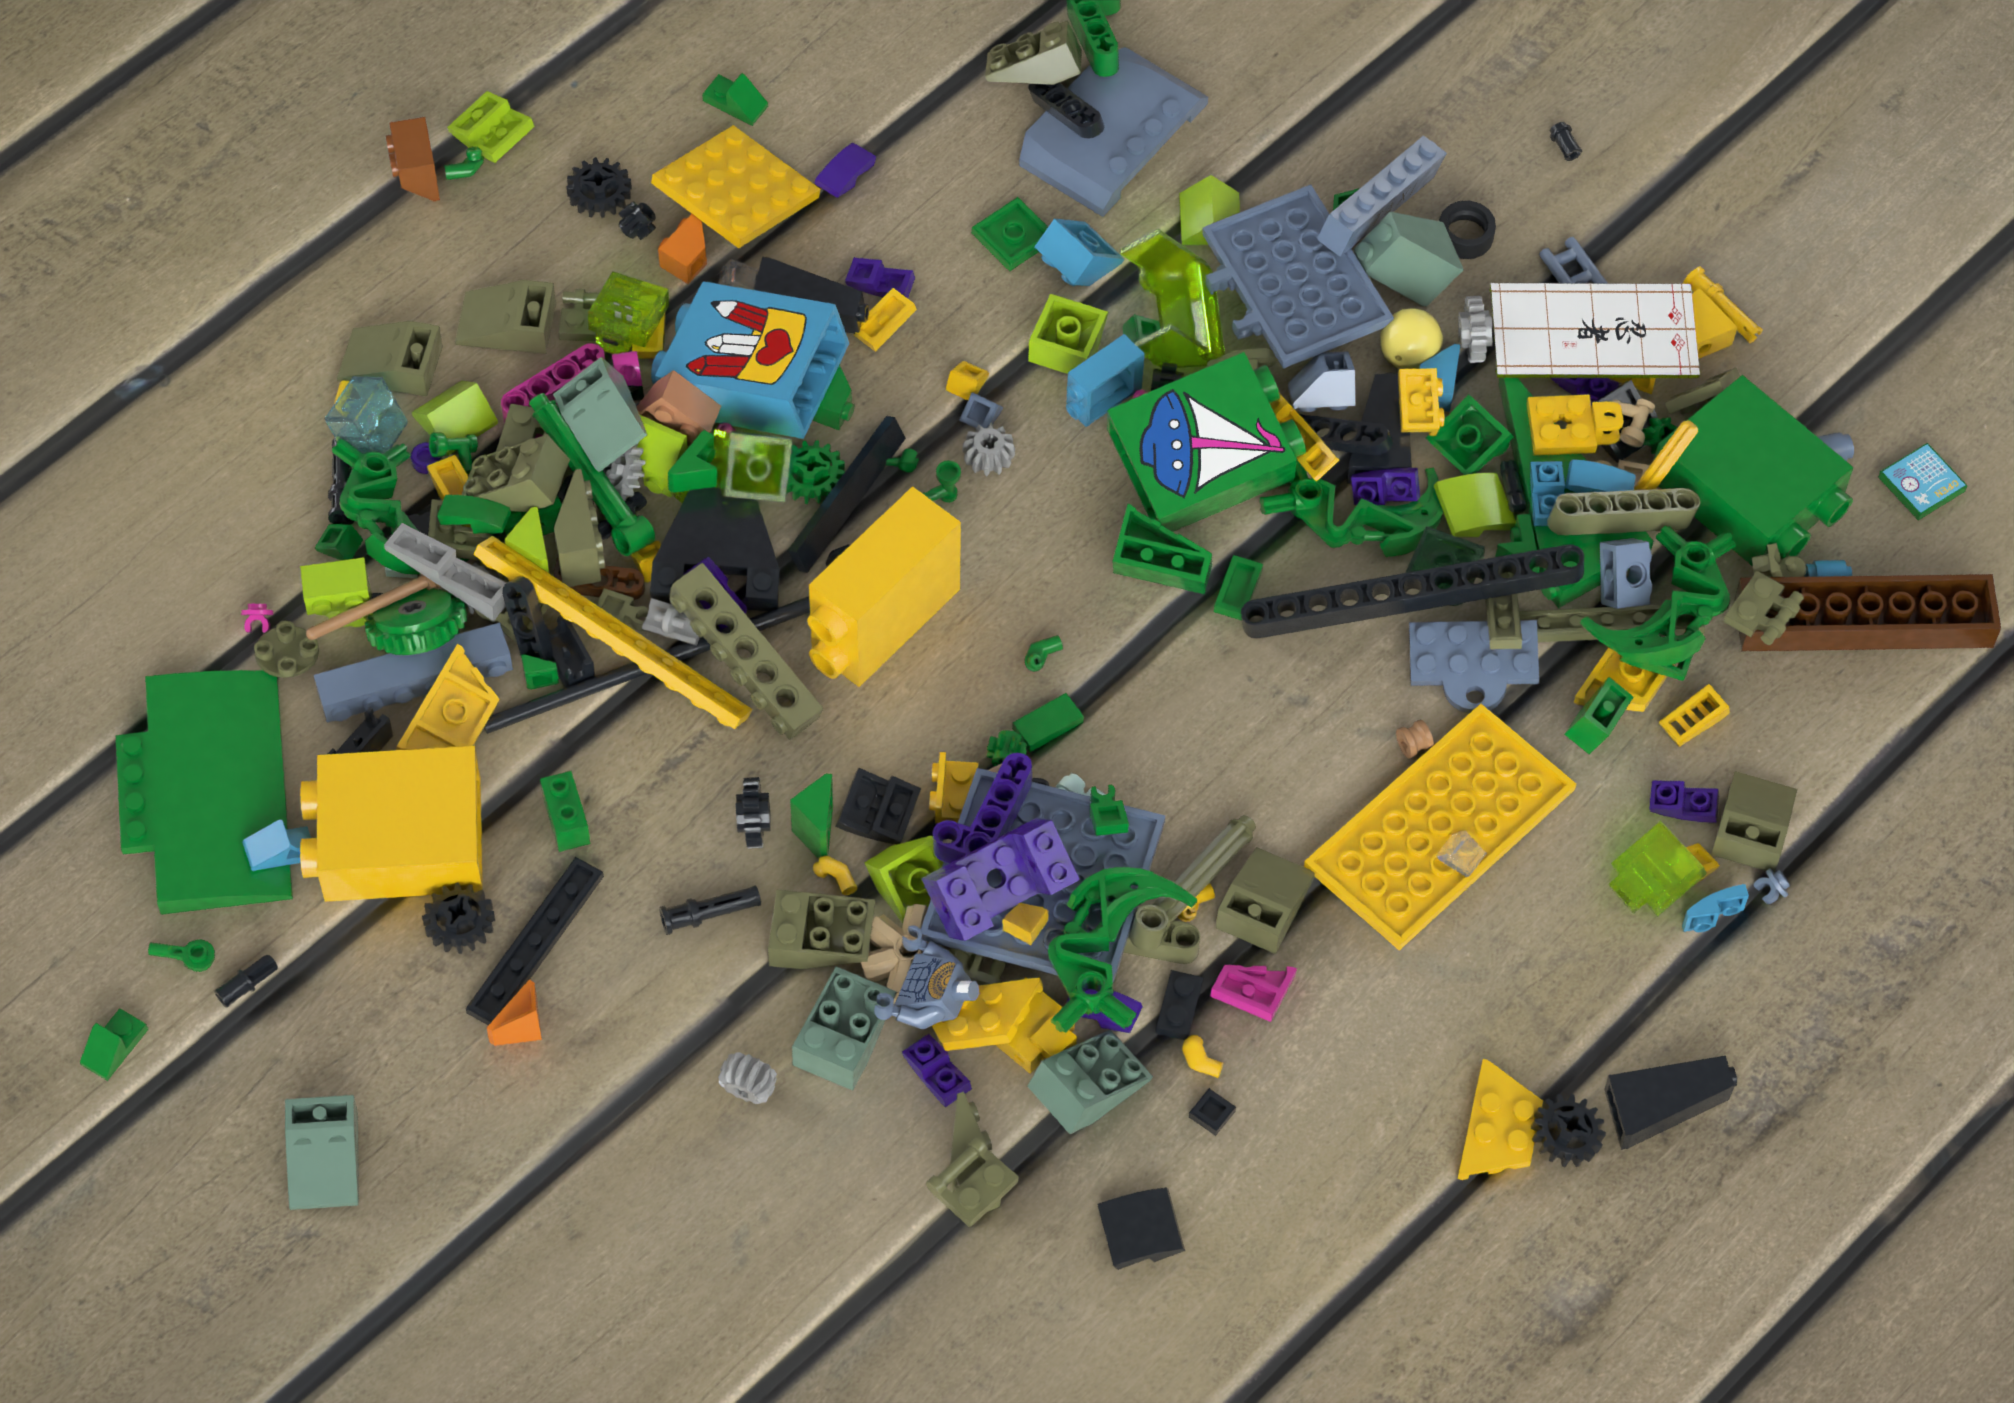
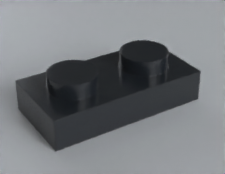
M1171 970L1156 1026V1034L1181 1040L1189 1037L1204 977Z

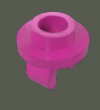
M248 604V610H241V615L249 616L244 623V629L247 633H252V624L256 620L262 622V631L264 633L270 630V622L265 616L273 615V610H267V604Z

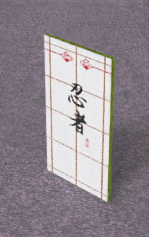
M1491 283L1490 285L1496 358L1495 372L1497 378H1699L1700 376L1691 284Z

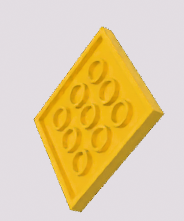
M734 125L652 174L651 184L737 248H741L818 199L821 190Z

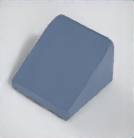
M972 392L959 420L974 428H977L979 424L985 429L988 428L990 423L994 424L1003 407Z

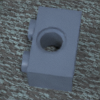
M1635 538L1600 542L1602 605L1617 609L1650 605V594L1652 592L1650 562L1652 555L1649 542ZM1629 569V570H1630V571H1629V575H1628V577L1626 578V573H1627V570Z

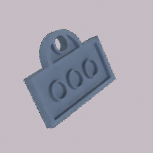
M1520 620L1522 649H1490L1487 621L1409 622L1411 686L1443 685L1446 699L1457 710L1469 714L1479 704H1482L1491 711L1503 700L1507 684H1539L1537 620ZM1471 691H1479L1483 694L1484 700L1474 704L1467 700L1466 695Z

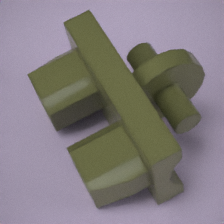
M1777 543L1767 545L1768 554L1752 557L1754 574L1756 571L1767 577H1804L1806 574L1804 560L1797 556H1788L1782 560Z

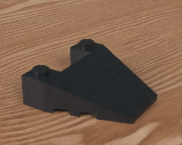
M711 487L689 490L652 562L651 598L671 604L669 594L672 584L683 577L684 572L710 557L725 575L747 576V610L770 611L778 608L780 570L754 489Z

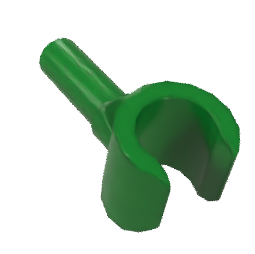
M909 448L904 449L900 458L887 459L886 466L898 467L902 471L911 473L915 470L919 461L916 458L917 452Z

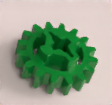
M806 440L802 442V448L792 445L791 454L784 452L782 454L783 462H778L779 484H783V492L785 494L792 492V500L794 501L799 499L800 496L804 497L805 504L809 503L810 498H815L817 504H820L821 497H827L845 473V462L840 460V452L834 451L831 453V445L829 443L823 448L820 447L819 440H815L813 446H809Z

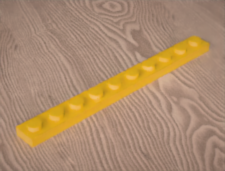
M494 536L478 544L473 555L482 560L486 567L497 570L506 576L509 582L519 576L527 578L533 584L540 603L548 604L560 612L564 619L575 622L584 628L588 635L600 639L611 646L615 653L627 657L636 663L642 671L654 675L663 681L666 687L673 691H678L690 699L694 706L705 709L717 717L721 724L736 729L750 716L752 708Z

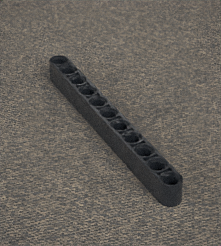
M1562 545L1254 599L1246 602L1241 609L1242 625L1244 632L1249 637L1265 638L1574 584L1579 582L1584 576V553L1578 546ZM1568 561L1577 563L1574 567H1566L1563 564ZM1535 567H1543L1546 569L1544 572L1536 573L1532 571V569ZM1505 572L1514 574L1511 578H1503L1500 575ZM1472 578H1480L1483 580L1481 583L1473 584L1469 582V580ZM1442 583L1451 585L1448 589H1440L1437 586ZM1410 589H1417L1420 591L1415 595H1410L1406 593ZM1380 594H1385L1389 596L1385 600L1375 599V597ZM1347 600L1357 601V603L1352 606H1347L1343 604ZM1317 605H1322L1326 607L1322 611L1312 610V608ZM1284 611L1294 612V614L1289 617H1284L1280 615ZM1254 616L1263 617L1259 622L1249 621Z

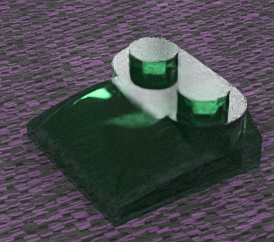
M1426 526L1405 573L1482 560L1485 555V546ZM1476 578L1470 579L1469 582L1474 584ZM1442 583L1437 587L1440 589H1448L1451 587V585L1447 583ZM1463 603L1454 604V605H1449V606H1458V605H1462Z

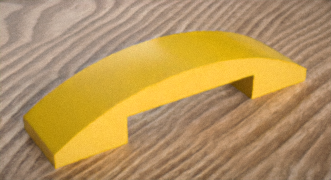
M1280 394V399L1270 403L1279 424L1292 419L1297 425L1306 447V453L1296 457V459L1317 482L1339 459Z

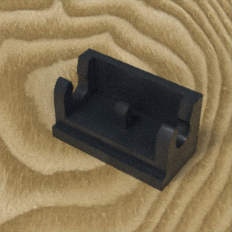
M560 615L557 619L558 626L550 630L547 624H545L553 649V656L550 662L556 663L558 678L563 687L565 688L595 677L593 660L571 621L564 619Z
M371 707L368 708L364 713L365 720L337 751L332 748L327 754L380 751L393 737L390 718L382 714L377 719L373 714V709Z

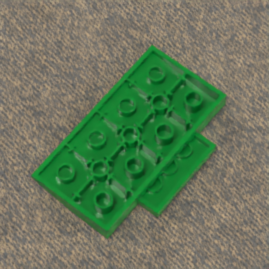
M264 670L203 671L145 676L148 732L115 735L120 843L123 855L154 851L156 896L160 914L293 899L291 865L252 871L243 846L244 839L277 820H283L285 829H288L278 677L270 675Z

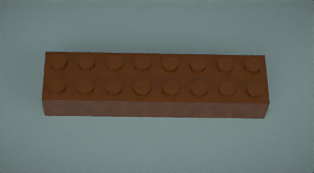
M1993 574L1769 577L1785 586L1781 594L1782 598H1789L1794 591L1803 595L1804 599L1799 605L1800 610L1794 618L1788 620L1785 625V632L1780 638H1776L1771 645H1767L1761 640L1764 632L1759 629L1755 631L1752 637L1739 631L1741 652L1994 648L2001 631V623ZM1752 577L1740 578L1735 601ZM1771 609L1766 617L1770 619L1775 618L1778 612Z

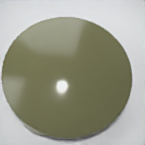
M281 621L277 624L276 628L267 631L255 643V659L259 667L270 675L283 678L298 676L308 671L316 663L319 655L318 641L316 639H308L306 636L307 630L295 626L290 621Z

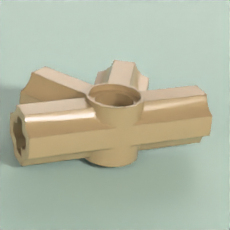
M914 904L913 906H907L902 928L884 914L873 919L870 942L878 949L869 952L868 962L860 963L865 979L877 982L889 978L887 988L896 991L894 1004L915 955L912 957H904V955L909 952L923 953L920 949L916 951L905 949L902 943V936L908 940L917 939L908 933V927L913 925L921 930L928 910L926 905Z

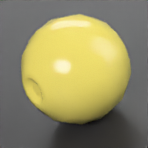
M1418 308L1402 309L1394 313V319L1381 330L1380 346L1383 355L1391 365L1398 369H1420L1421 363L1440 353L1442 348L1443 335L1439 323L1431 314Z

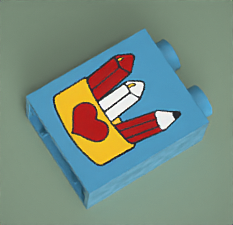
M703 281L692 303H685L680 307L675 322L676 335L668 351H659L655 356L651 369V379L654 385L671 371H676L721 405L715 423H729L731 426L804 439L850 343L835 304Z

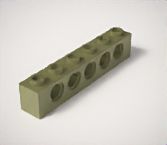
M703 563L672 584L669 596L673 607L679 613L684 612L690 620V626L696 635L704 637L711 645L710 650L715 658L727 664L731 669L730 674L738 685H744L751 693L750 697L754 705L759 710L764 709L771 717L772 726L779 734H785L791 740L820 718L824 708ZM704 600L710 604L711 608L701 609L696 605V602ZM720 624L726 625L730 628L731 632L727 634L721 633L716 629V626ZM746 649L750 652L751 657L742 658L736 653V650ZM766 673L770 676L771 681L762 682L756 677V674ZM785 697L790 700L792 705L783 707L778 704L776 699Z

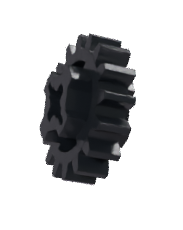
M597 157L593 158V164H588L584 160L582 161V169L573 167V176H567L568 185L566 190L567 197L570 198V205H577L580 214L588 210L589 217L591 218L595 212H599L601 218H605L606 211H610L615 215L616 207L625 208V200L631 199L630 190L632 185L631 178H628L627 169L621 170L619 162L610 165L609 158H606L603 163H599Z
M759 777L743 778V794H736L737 832L745 833L747 848H763L764 832L771 831L769 793H761Z
M456 883L452 891L443 886V895L439 896L436 893L431 895L433 904L425 903L426 914L422 915L423 925L426 926V936L432 937L435 947L443 943L445 952H449L453 946L457 948L458 954H462L463 946L468 945L474 951V942L477 940L483 944L487 942L485 933H493L491 922L495 921V914L492 911L491 899L485 900L483 890L474 894L473 885L469 884L466 890H461L460 884ZM472 906L479 910L481 916L477 914V911L472 910ZM437 921H440L441 926L446 927L445 931L438 926Z
M1557 1094L1553 1101L1546 1099L1542 1108L1539 1107L1534 1114L1536 1119L1531 1124V1129L1537 1132L1532 1140L1533 1142L1542 1143L1539 1153L1548 1151L1551 1154L1549 1157L1550 1162L1560 1158L1562 1167H1566L1569 1161L1572 1160L1574 1165L1579 1167L1583 1160L1590 1162L1595 1153H1598L1602 1148L1603 1144L1601 1142L1606 1136V1132L1600 1130V1128L1604 1124V1119H1595L1594 1115L1598 1109L1596 1107L1590 1110L1586 1108L1587 1099L1584 1098L1580 1103L1575 1102V1095L1571 1094L1567 1101H1564L1562 1095Z

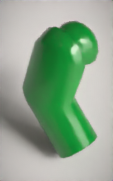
M476 146L469 147L466 150L467 158L462 163L445 165L446 180L473 176L484 163L482 150Z
M1059 635L1034 642L1029 646L1024 658L1025 666L1028 670L1033 672L1041 670L1048 654L1063 650Z

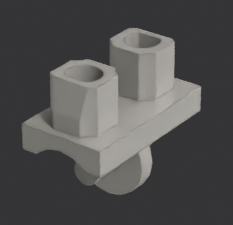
M651 598L649 611L642 629L697 646L700 637L691 628L690 620L684 612L679 613L672 604Z

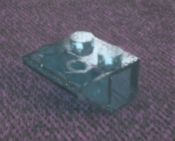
M353 376L324 418L337 441L342 438L363 454L367 452L384 454L392 448L408 424V420L383 377Z

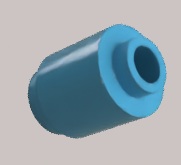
M1814 560L1813 564H1806V574L1804 577L1852 576L1851 566H1846L1845 560Z

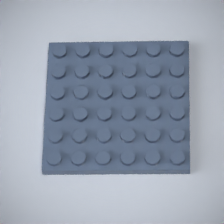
M980 768L976 769L958 823L971 827L997 775L996 772ZM1032 782L1031 788L1010 831L1035 818L1052 820L1080 880L1052 895L1038 893L1021 902L1048 910V922L1032 945L1003 931V918L1017 905L991 918L994 926L966 941L949 938L932 900L921 927L922 939L927 942L931 940L936 944L1057 975L1049 960L1048 947L1054 938L1064 934V927L1067 923L1072 922L1077 911H1073L1067 906L1071 893L1087 877L1103 869L1131 867L1150 871L1165 824V815L1124 805L1129 822L1128 833L1096 836L1090 816V796ZM1001 798V799H999V800L1005 802V801H1009L1010 799H1009V798ZM989 824L986 827L995 828L997 825ZM992 869L987 875V882L992 888L997 887L1002 881V874L998 869ZM1136 885L1130 886L1132 889L1138 888ZM1113 898L1108 899L1109 902H1113L1115 900ZM1099 903L1091 904L1088 909L1089 914L1081 926L1087 933L1095 929L1101 922ZM1138 906L1125 919L1115 942H1109V951L1077 953L1112 965L1113 983Z

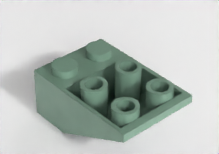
M602 357L553 394L561 415L598 472L613 463L623 453L647 436L624 376Z
M835 967L792 1046V1065L853 1091L868 1064L886 1021L878 1019L874 1013L875 1005H879L877 1003V995L887 993L895 999L896 991Z
M1108 1030L1042 1060L1027 1087L1066 1131L1072 1134L1096 1122L1150 1082L1153 1076L1111 1030Z
M354 1095L285 1099V1140L290 1210L359 1205L358 1110Z

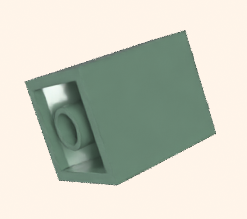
M1389 212L1354 248L1357 259L1368 276L1425 307L1464 270L1446 227L1440 221Z

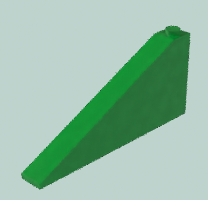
M1500 374L1498 386L1507 429L1514 437L1510 443L1526 501L1525 514H1530L1536 548L1540 550L1562 545H1575L1582 549L1584 553V576L1579 582L1541 589L1543 595L1548 600H1552L1559 609L1601 585L1600 542L1635 538L1649 542V548L1652 550L1654 540L1646 531L1558 535L1550 530L1548 526H1534L1530 463L1562 461L1566 485L1570 461L1573 459L1587 460L1582 454L1534 456L1527 411L1528 397H1533V395L1515 374ZM1567 488L1564 489V494L1576 493ZM1573 561L1565 562L1563 565L1566 567H1574L1577 565V563ZM1540 567L1539 573L1544 572L1546 569Z

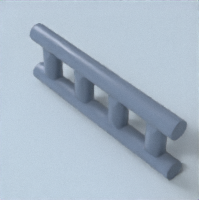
M1570 237L1565 241V245L1568 248L1566 251L1553 255L1549 248H1545L1539 253L1540 258L1559 284H1586L1590 281L1593 284H1608L1575 237ZM1576 259L1584 271L1569 277L1561 265Z

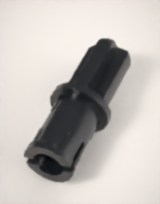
M265 955L244 971L239 969L236 976L214 990L216 997L224 1007L228 1008L247 992H254L256 990L254 986L278 969L277 963L270 955Z

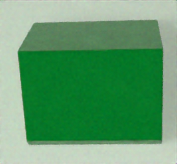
M828 773L790 799L792 832L818 859L819 857L829 855L834 804L832 774Z

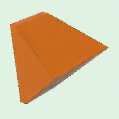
M530 979L487 1026L489 1042L494 1046L542 1040L535 983Z

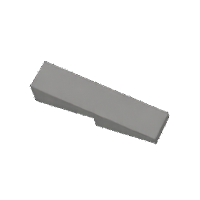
M403 523L384 544L386 551L490 620L494 621L506 607L502 594L506 582L456 558L455 549Z

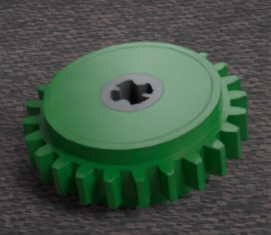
M424 588L368 615V621H365V631L368 642L371 643L372 647L377 646L379 651L383 649L387 653L395 655H414L434 650L448 643L459 633L458 629L465 627L464 622H467V614L464 602L453 594L441 589L432 588L429 590Z

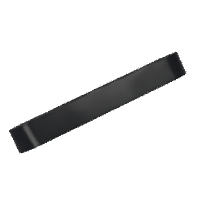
M1061 83L1054 85L1029 84L1028 89L1033 101L1080 137L1090 139L1103 132L1105 125L1099 111Z
M1299 414L1316 433L1324 428L1330 429L1328 434L1320 438L1331 450L1382 455L1392 447L1393 439L1385 425ZM1357 432L1353 439L1349 441L1343 440L1347 433Z

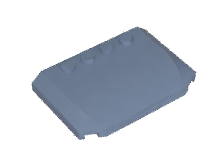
M1126 47L1118 49L1119 70L1115 75L1109 77L1099 76L1094 73L1091 65H1089L1067 88L1099 111L1105 125L1103 132L1094 138H1082L1045 111L1025 132L1019 159L1020 167L1102 217L1121 198L1122 189L1187 120L1191 123L1208 104V96Z

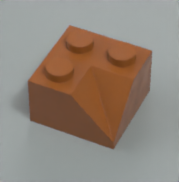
M425 117L390 122L391 135H386L388 153H391L389 154L393 177L399 176L402 189L432 201H439L437 178Z

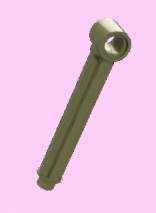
M1243 815L1239 819L1230 820L1228 826L1174 883L1196 898L1247 843L1251 842L1253 839L1252 832L1256 829L1253 819ZM1159 897L1153 905L1148 904L1140 907L1136 912L1130 930L1129 938L1132 944L1145 951L1158 948L1170 924L1188 905L1171 897Z

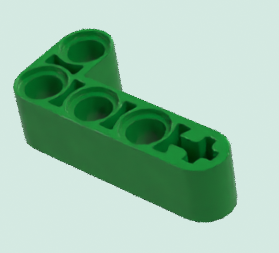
M1067 0L1068 18L1095 74L1102 77L1115 75L1119 70L1118 42L1105 16L1117 13L1121 8V0Z

